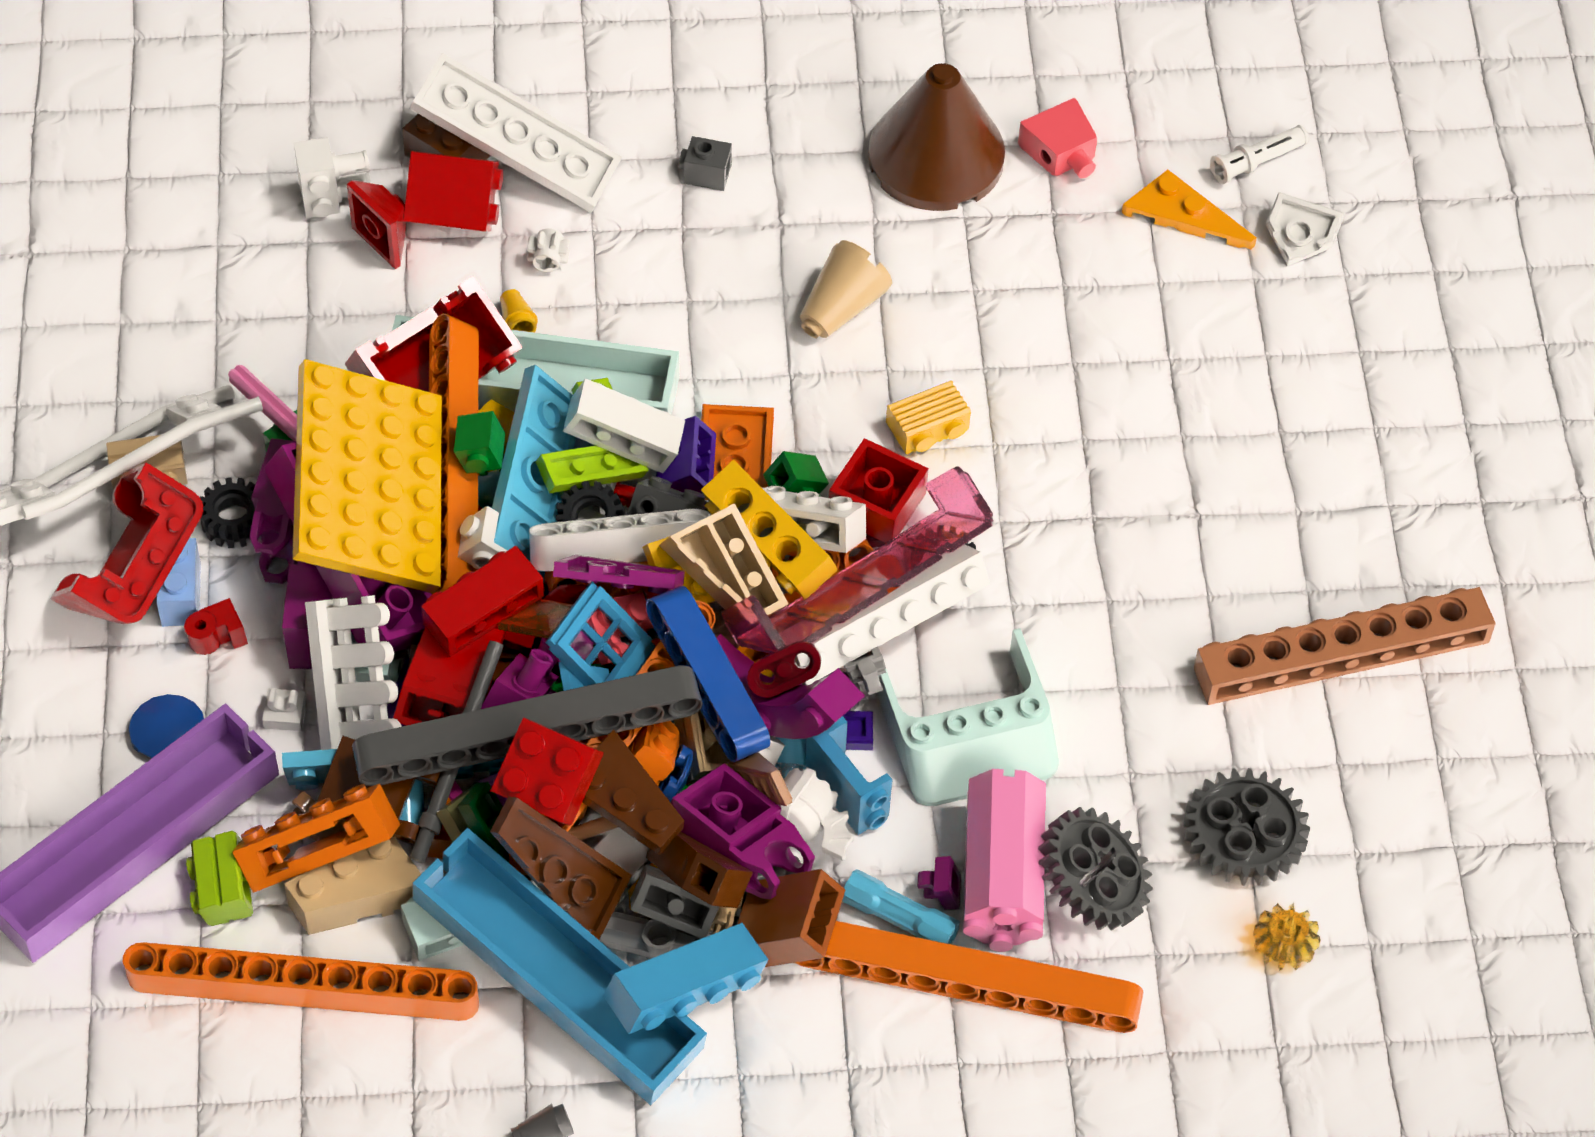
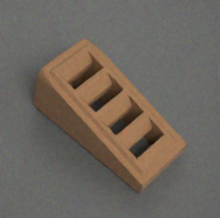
M759 752L739 761H730L728 763L732 770L776 804L787 806L792 803L793 798L779 769Z

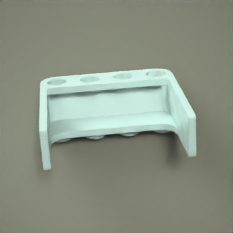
M1020 628L1012 630L1010 656L1024 690L1023 693L925 717H913L903 712L899 706L887 669H885L886 673L878 675L883 691L877 692V696L912 795L920 804L938 806L967 799L969 779L991 769H1004L1003 776L1010 777L1015 776V770L1027 771L1040 780H1046L1057 772L1059 758L1050 705Z

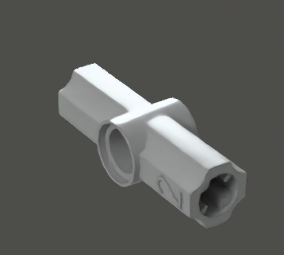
M614 911L599 941L608 948L642 955L649 960L702 938L654 919L648 920ZM658 937L669 939V942L664 945L651 943L652 940Z

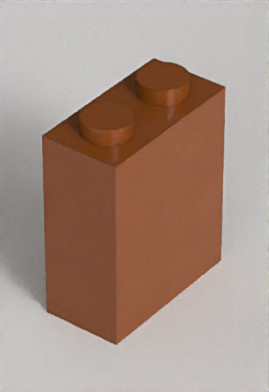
M822 869L779 876L780 884L776 890V896L772 899H764L749 892L747 893L737 924H744L769 959L765 967L825 958L846 891ZM766 879L759 880L762 886L768 888Z

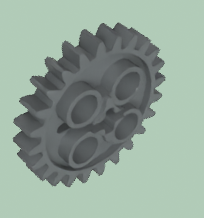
M1232 768L1229 779L1221 772H1218L1215 784L1205 779L1202 790L1195 789L1192 801L1187 803V814H1185L1183 826L1186 827L1185 841H1193L1191 842L1189 852L1191 854L1202 853L1199 860L1200 866L1210 862L1213 864L1211 875L1214 876L1221 870L1225 871V879L1228 883L1234 875L1240 877L1242 886L1246 885L1248 877H1253L1259 886L1262 884L1264 875H1267L1275 882L1277 881L1279 870L1288 875L1292 863L1298 865L1302 856L1301 852L1306 851L1310 826L1306 825L1309 813L1301 812L1304 801L1302 799L1291 800L1294 788L1291 787L1282 791L1280 789L1281 778L1276 779L1272 783L1267 782L1268 776L1266 771L1260 775L1259 779L1254 778L1251 768L1247 769L1245 777H1240L1238 771ZM1248 802H1256L1261 806L1255 807L1250 805ZM1220 815L1225 817L1227 820H1219L1214 816ZM1266 833H1275L1279 837H1270ZM1239 846L1244 848L1246 851H1237L1232 847Z
M1078 807L1072 812L1067 810L1048 824L1049 829L1041 835L1046 842L1041 844L1038 849L1046 856L1039 860V864L1049 870L1042 878L1053 882L1054 886L1049 892L1050 894L1059 893L1061 895L1060 907H1064L1067 904L1072 907V918L1082 914L1085 926L1095 922L1097 930L1108 926L1112 931L1119 926L1124 927L1135 920L1136 917L1144 912L1142 907L1150 902L1146 894L1152 891L1153 887L1145 882V880L1150 878L1152 873L1142 867L1149 860L1147 857L1138 856L1137 851L1142 845L1140 843L1132 844L1129 841L1132 835L1131 830L1125 833L1120 831L1121 823L1119 819L1111 824L1109 823L1107 812H1103L1097 817L1093 807L1084 812L1082 807ZM1111 851L1112 856L1103 865L1098 867L1091 874V878L1081 886L1080 880L1101 862L1102 857Z

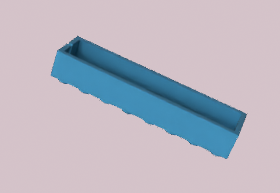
M469 828L443 852V862L437 858L413 882V900L650 1106L704 1049L707 1032L687 1015L683 1017L675 1015L665 1019L652 1030L647 1031L643 1028L628 1034L603 995L614 973L630 966Z

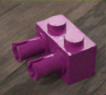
M549 635L543 636L538 649H532L529 657L521 653L516 656L496 679L481 709L557 693L552 688L559 676L551 671L558 658L549 650L550 647L545 643L550 637Z

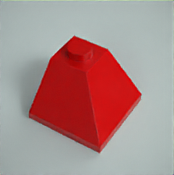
M350 181L347 183L352 229L394 269H397L401 266L406 233V222L403 221L405 209L403 200L397 194L392 195L383 185Z

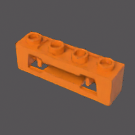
M380 783L366 788L364 784L355 786L343 794L344 798L333 802L330 798H325L310 806L309 811L297 815L295 811L278 818L274 822L275 825L263 829L262 825H258L241 834L242 840L232 853L253 893L391 839L400 826V822ZM349 816L342 823L345 830L300 847L296 850L294 856L285 859L291 852L288 844L334 827L341 818Z

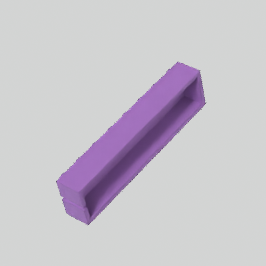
M225 703L0 872V930L32 963L36 962L279 776L275 751L254 730L249 732L248 724Z

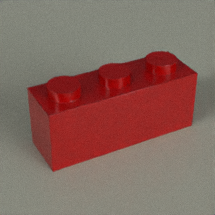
M517 546L512 547L506 552H498L475 572L465 573L458 579L456 584L447 590L432 594L421 605L423 625L451 657L544 597L543 577Z

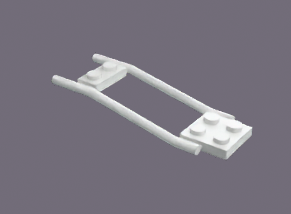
M231 385L199 395L191 394L175 400V403L155 410L34 479H23L10 485L11 487L0 490V526L22 518L28 520L63 508L193 433L262 411V402L259 397H255L221 409V406L216 405L217 403L235 398ZM166 420L178 425L56 495L55 492L48 488L106 455V443L135 439Z

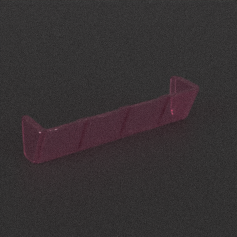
M955 466L926 483V489L938 510L825 581L806 600L800 597L768 617L758 599L750 595L722 612L725 625L739 646L769 654L796 641L812 643L831 631L833 624L845 622L887 595V589L901 586L941 560L943 553L955 551L992 527L993 524L991 522L994 521L992 518L993 512L969 473L963 471L961 467Z

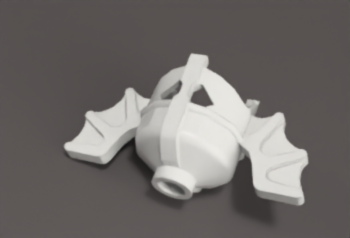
M794 768L784 778V782L793 798L792 803L787 806L777 804L782 808L780 814L795 825L806 843L814 840L818 832L824 830L822 851L844 861L846 859V848L849 843L854 841L853 833L849 832L846 827V822L849 819L848 811H834L838 794L836 791H831L828 782L819 780L816 777V771L806 768L805 771H800L799 768Z

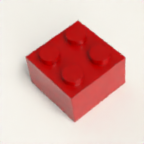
M864 438L829 489L828 498L845 496L851 498L852 502L866 504V534L892 546L926 495L929 468Z
M523 717L490 791L505 798H508V796L517 797L539 813L560 823L572 826L604 752Z

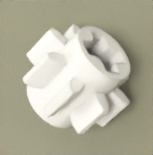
M552 228L539 230L537 238L534 236H529L527 260L533 261L534 267L540 271L553 272L558 269L559 263H568L570 253L568 249L569 240L564 239L562 233Z

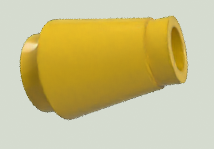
M515 289L503 292L500 296L502 318L510 330L535 333L538 318L520 292Z

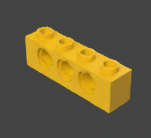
M735 460L731 461L701 489L708 500L704 507L711 515L734 503L737 508L742 504L750 503L749 507L740 514L768 567L772 566L779 573L775 579L790 595L796 591L806 600L838 570L831 557ZM774 527L768 536L759 537L764 529ZM793 551L798 552L796 557L791 561H783L784 557L788 553Z

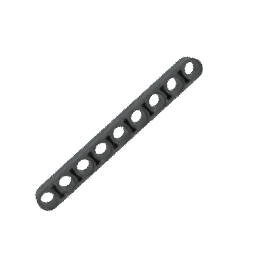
M683 665L367 734L353 742L352 751L359 782L365 786H374L379 783L384 785L505 758L523 717L577 741L608 735L613 729L617 733L688 717L697 713L702 708L703 703L693 669Z

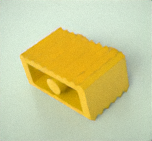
M950 380L887 405L886 424L905 454L909 455L911 452L926 451L937 441L941 442L943 439L948 438L956 439L963 435L969 429L971 410L967 406L966 401H964L963 396L957 391L953 381Z

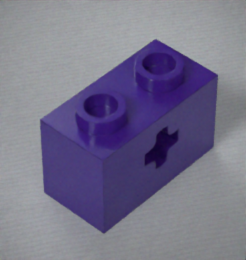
M695 415L684 419L685 424L678 455L664 473L657 471L655 477L668 480L672 483L671 488L683 493L685 489H689L703 494L701 489L714 476L716 433Z

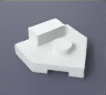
M1278 192L1268 216L1266 227L1284 261L1289 266L1332 248L1344 213Z

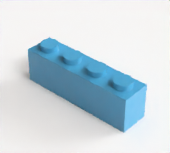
M740 923L614 973L603 997L628 1034L643 1028L648 1031L656 1028L665 1019L672 1016H686L697 1006L706 1002L715 1004L738 989L747 991L761 980L760 974L769 959L744 924Z

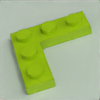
M608 378L591 380L612 389ZM583 381L576 382L574 387L571 389L573 394L576 392V390L579 388ZM598 446L541 454L536 460L537 467L549 493L571 490L570 487L574 485L578 489L583 488L582 482L588 481L590 486H594L595 481L601 482L603 485L643 478L649 471L644 465Z

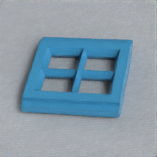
M594 582L587 585L545 642L550 647L549 650L585 686L636 675L655 648V645L651 642L653 639L601 586L598 587ZM597 608L612 622L602 637L587 623ZM617 628L632 642L622 657L607 643ZM580 631L596 645L585 661L570 646ZM600 651L615 665L605 681L590 667Z

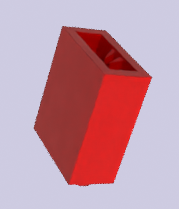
M411 151L403 221L485 232L491 231L492 225H497L499 218V204H494L496 190H501L503 182V170L498 169L499 162Z

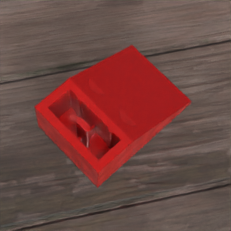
M425 627L403 682L393 718L397 719L400 724L408 726L462 714L489 641H496L502 644L506 631L494 628L450 657ZM490 683V685H489V688H488L487 694H486V696H485V699H486V697H487V695H488V693H489L491 683Z

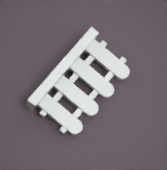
M375 595L361 597L362 604L348 605L347 598L305 602L321 750L337 749L343 735L356 740L367 734L402 727L397 719H388L386 704L396 701L398 688L392 680H384L382 665L392 662L394 650L389 642H380L378 626H384L388 623L390 612L384 603H375ZM364 628L366 643L352 644L350 629ZM368 666L370 681L356 682L355 667ZM373 705L374 720H360L359 706Z

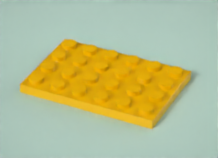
M307 359L303 360L298 368L293 560L429 593H435L441 587V395Z

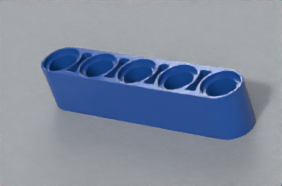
M679 586L646 601L648 617L675 666H689L694 671L703 703L700 711L727 758L732 762H736L770 747V735L763 719L690 591L685 586Z

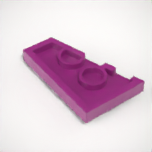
M576 554L554 561L553 577L570 578L583 583L608 582L613 587L633 589L634 585L648 587V592L657 594L683 586L685 575L684 570Z

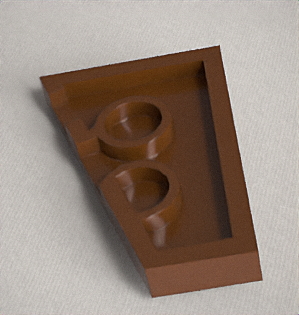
M613 729L596 748L604 752V755L583 803L660 856L683 829L684 819Z

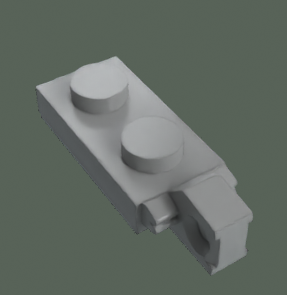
M878 646L844 665L850 681H853V684L863 681L868 695L883 691L878 675L886 673V665Z

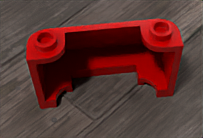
M472 276L457 286L458 291L456 290L448 296L445 295L440 298L435 305L384 337L376 338L373 343L369 340L356 348L344 365L351 372L429 392L430 330L436 318L443 313L473 325L478 329V380L495 369L500 374L517 362L514 356L523 347L475 277Z
M147 462L123 473L114 489L112 496L116 509L131 520L100 573L93 578L80 573L64 577L52 594L51 600L66 609L120 624L135 623L141 620L147 613L203 514L202 500L194 491Z

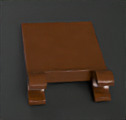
M342 736L317 802L325 798H330L332 802L344 798L343 794L346 791L361 785L352 751V744L355 739ZM441 772L381 785L400 822V826L393 837L412 845L415 844L420 826L409 821L400 820L415 779L436 787Z

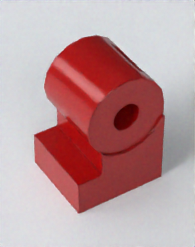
M230 598L194 612L185 620L184 628L189 646L197 654H211L220 645L231 642L234 649L248 644L244 627Z

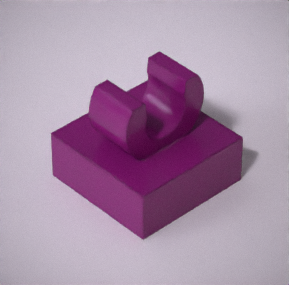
M951 856L935 857V870L919 872L917 887L918 889H924L923 897L925 899L937 898L944 910L960 909L961 873Z

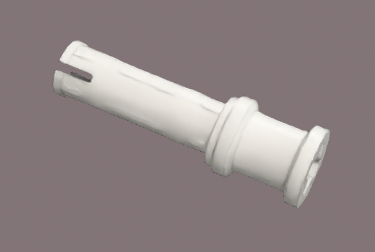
M1298 124L1289 130L1251 146L1241 144L1236 146L1233 152L1226 155L1217 154L1212 156L1210 159L1212 174L1220 184L1229 183L1232 177L1236 175L1254 172L1257 165L1300 146L1307 145L1309 142L1308 133L1302 125Z

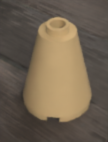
M841 240L832 247L800 314L801 327L808 335L816 339L819 336L822 338L829 337L888 291L892 285L890 274L880 262L875 267L868 260L871 254L867 250L847 240Z

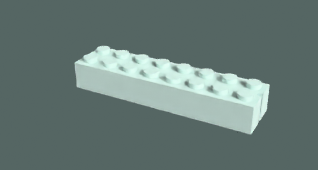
M396 315L392 331L414 317ZM511 330L523 347L514 356L517 362L500 374L495 369L478 380V410L492 399L515 412L524 370L530 366L537 365L572 395L571 389L576 382L584 381L585 378L588 380L608 378L614 391L633 397L642 403L672 415L679 381V351Z

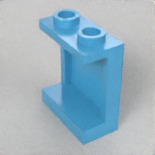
M842 716L826 731L817 736L806 738V768L816 771V777L819 780L828 782L831 791L837 792L838 797L835 808L839 812L848 811L849 819L847 823L859 835L868 829L875 830L888 819L892 778L886 773L872 782L866 781L845 754L848 722Z

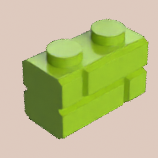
M234 831L216 834L213 838L209 836L193 840L191 843L192 857L186 858L188 874L191 880H195L196 891L190 892V903L193 912L196 915L200 914L207 925L210 926L227 923L231 919L239 920L251 917L253 914L250 886L232 853L241 841L239 835Z

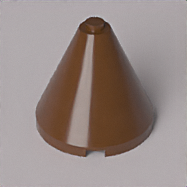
M939 63L931 66L881 117L870 136L868 161L871 173L875 172L881 180V188L899 202L914 208L930 211H948L958 209V203L972 198L977 202L994 189L1003 172L1005 145L1002 135L958 69L950 64Z

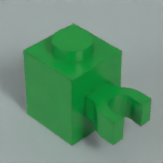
M488 411L458 416L454 453L466 474L479 473L480 476H486L489 470L499 469L500 472L504 459L505 431L494 412Z
M783 451L763 474L768 486H781L786 491L794 493L813 491L820 494L829 484L816 455Z

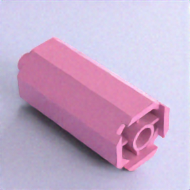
M991 769L970 778L968 784L963 933L983 944H989V948L997 952L1009 951L1013 948V945L1017 946L1030 940H1038L1043 936L1044 879L1042 876L1044 875L1045 867L1039 864V860L1045 857V854L1038 847L1045 842L1041 835L1045 832L1046 783L1029 772L1015 770V776L1010 777L1003 776L1004 769Z

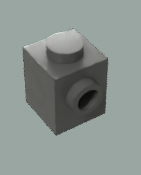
M692 136L688 149H682L679 160V169L684 170V184L720 191L725 190L732 167V143Z

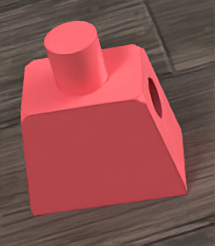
M1075 97L1020 122L1018 145L1051 175L1058 176L1073 169L1079 178H1086L1094 172L1096 165L1092 159L1095 157L1097 136Z

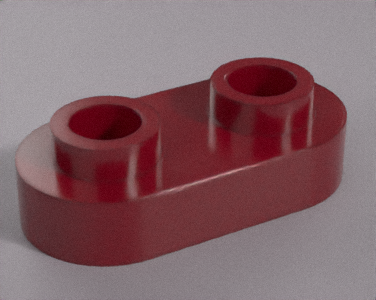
M796 641L756 660L748 671V685L760 697L769 698L776 696L815 677L821 667V653L811 642ZM800 653L808 655L810 662L806 666H799L795 662V657ZM763 670H771L775 675V679L770 683L763 682L760 678V673Z

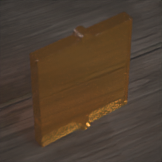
M539 599L513 617L499 622L498 630L548 639L573 604Z

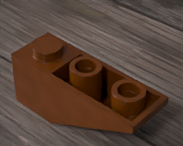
M680 832L660 856L651 849L648 850L646 858L679 887L711 906L738 908L753 874L749 869L683 832Z

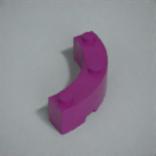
M722 634L716 637L771 736L786 739H805L817 736L829 729L865 697L839 668L829 676L815 680L811 685H803L801 683L776 696L769 698L760 697L750 689L747 681L748 671L754 662L735 648ZM760 673V678L763 682L770 683L775 679V675L768 677Z

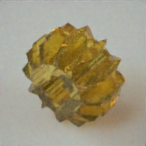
M1294 902L1289 905L1288 910H1284L1277 903L1273 906L1272 912L1264 910L1260 914L1259 923L1254 926L1253 938L1256 939L1254 944L1255 952L1264 953L1263 960L1265 964L1274 960L1278 962L1277 966L1279 971L1284 969L1285 964L1289 963L1296 971L1300 968L1302 961L1310 963L1313 960L1314 951L1319 948L1321 939L1317 935L1319 930L1318 921H1309V909L1298 913L1296 912Z

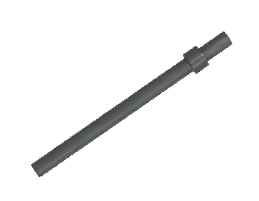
M489 641L463 713L481 709L504 647L502 644L496 641ZM459 768L440 773L427 812H422L418 822L420 831L410 859L425 863L435 835H439L443 825L436 812L446 805Z

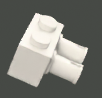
M328 137L293 142L306 219L340 213L339 202H342V198H348L347 183L350 181L371 183L366 150L335 156V152L331 153ZM366 172L365 174L339 178V176Z

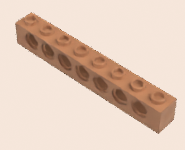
M1480 587L1467 590L1459 588L1451 591L1449 594L1435 597L1422 596L1412 602L1398 605L1390 603L1379 609L1366 612L1353 611L1343 617L1329 620L1317 619L1307 625L1293 628L1285 626L1276 629L1274 632L1261 635L1248 634L1238 640L1229 642H1211L1197 649L1194 671L1207 705H1212L1488 644L1496 622ZM1268 657H1274V658H1277L1278 660L1270 659V658H1268ZM1233 664L1240 665L1242 667H1235L1233 666Z

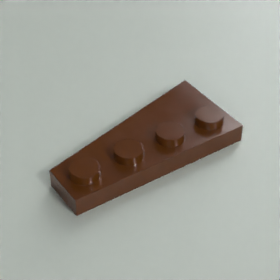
M508 796L490 832L544 894L600 940L632 874L517 797Z

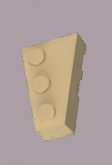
M735 503L668 537L659 545L744 629L788 605L784 594Z
M392 836L387 841L300 874L284 883L290 909L308 935L356 924L357 919L381 914L382 917L393 915L394 910L401 909V905L413 897V882L421 873L396 838Z

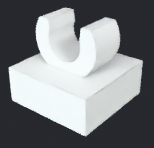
M268 688L262 718L263 728L302 731L307 701L306 691Z

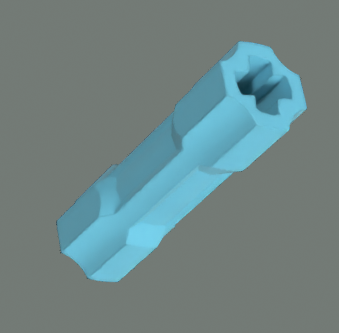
M859 869L852 872L844 886L846 891L842 902L866 914H874L913 934L915 937L952 944L960 929L961 921L935 908H927L888 888L882 881Z

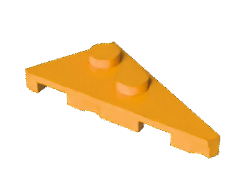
M1168 169L1127 200L1122 206V213L1125 216L1132 217L1133 212L1155 218L1154 224L1174 227L1178 231L1205 238L1206 233L1226 238L1227 245L1237 248L1244 247L1251 250L1256 244V236Z

